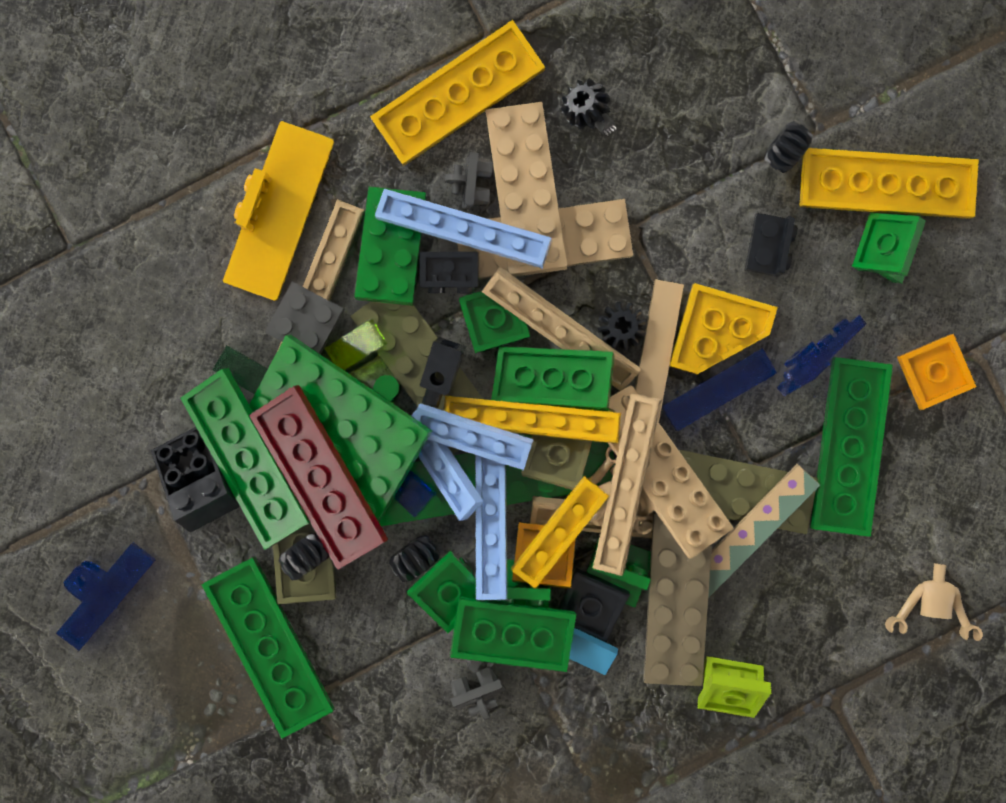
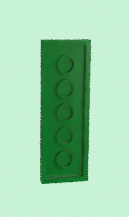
M840 357L832 358L817 472V482L820 486L815 491L811 529L871 537L892 364Z
M229 368L219 370L180 398L264 550L274 546L310 523L249 415L253 411Z
M255 556L201 584L282 739L335 710L281 605L277 604V597Z

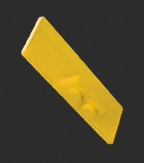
M284 121L279 123L263 170L255 168L253 174L248 175L244 185L246 194L243 202H239L236 206L234 213L235 224L241 227V231L223 278L224 283L274 301L279 299L334 145L332 138Z

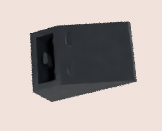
M196 427L151 450L173 519L190 533L240 507Z

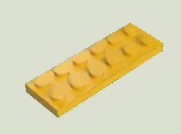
M512 20L380 109L370 118L401 164L405 166L479 116L486 109H489L545 71V66Z
M808 148L802 158L799 207L971 219L975 217L979 159Z

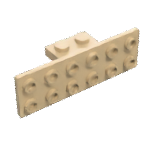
M632 385L610 397L609 411H606L621 413L618 444L608 443L616 456L618 455L631 393L638 394ZM657 421L637 512L642 517H646L653 511H656L684 553L691 559L733 530V526ZM615 466L610 470L612 475L614 473Z

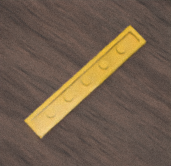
M445 396L443 411L511 433L617 444L619 441L621 413Z

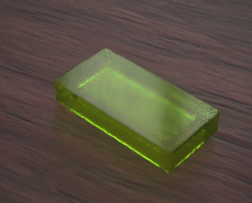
M371 319L326 347L325 350L332 362L345 371L385 346L387 342L374 320Z

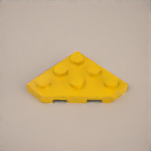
M694 283L690 291L669 367L697 375L770 335L778 307Z

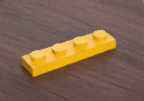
M584 476L511 567L512 572L536 588L609 497L608 493Z

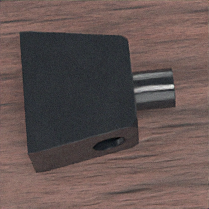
M442 337L437 338L433 342L420 382V387L426 389L422 400L423 404L439 408L442 396L449 395L467 346ZM436 372L444 375L443 381L436 378Z

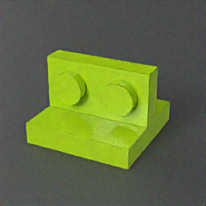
M707 656L704 660V684L698 696V708L755 718L771 694V682L764 681V666Z

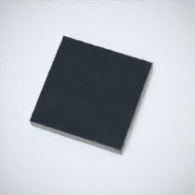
M576 568L572 576L571 588L566 589L557 609L574 611L576 613L574 628L606 643L630 596V591Z

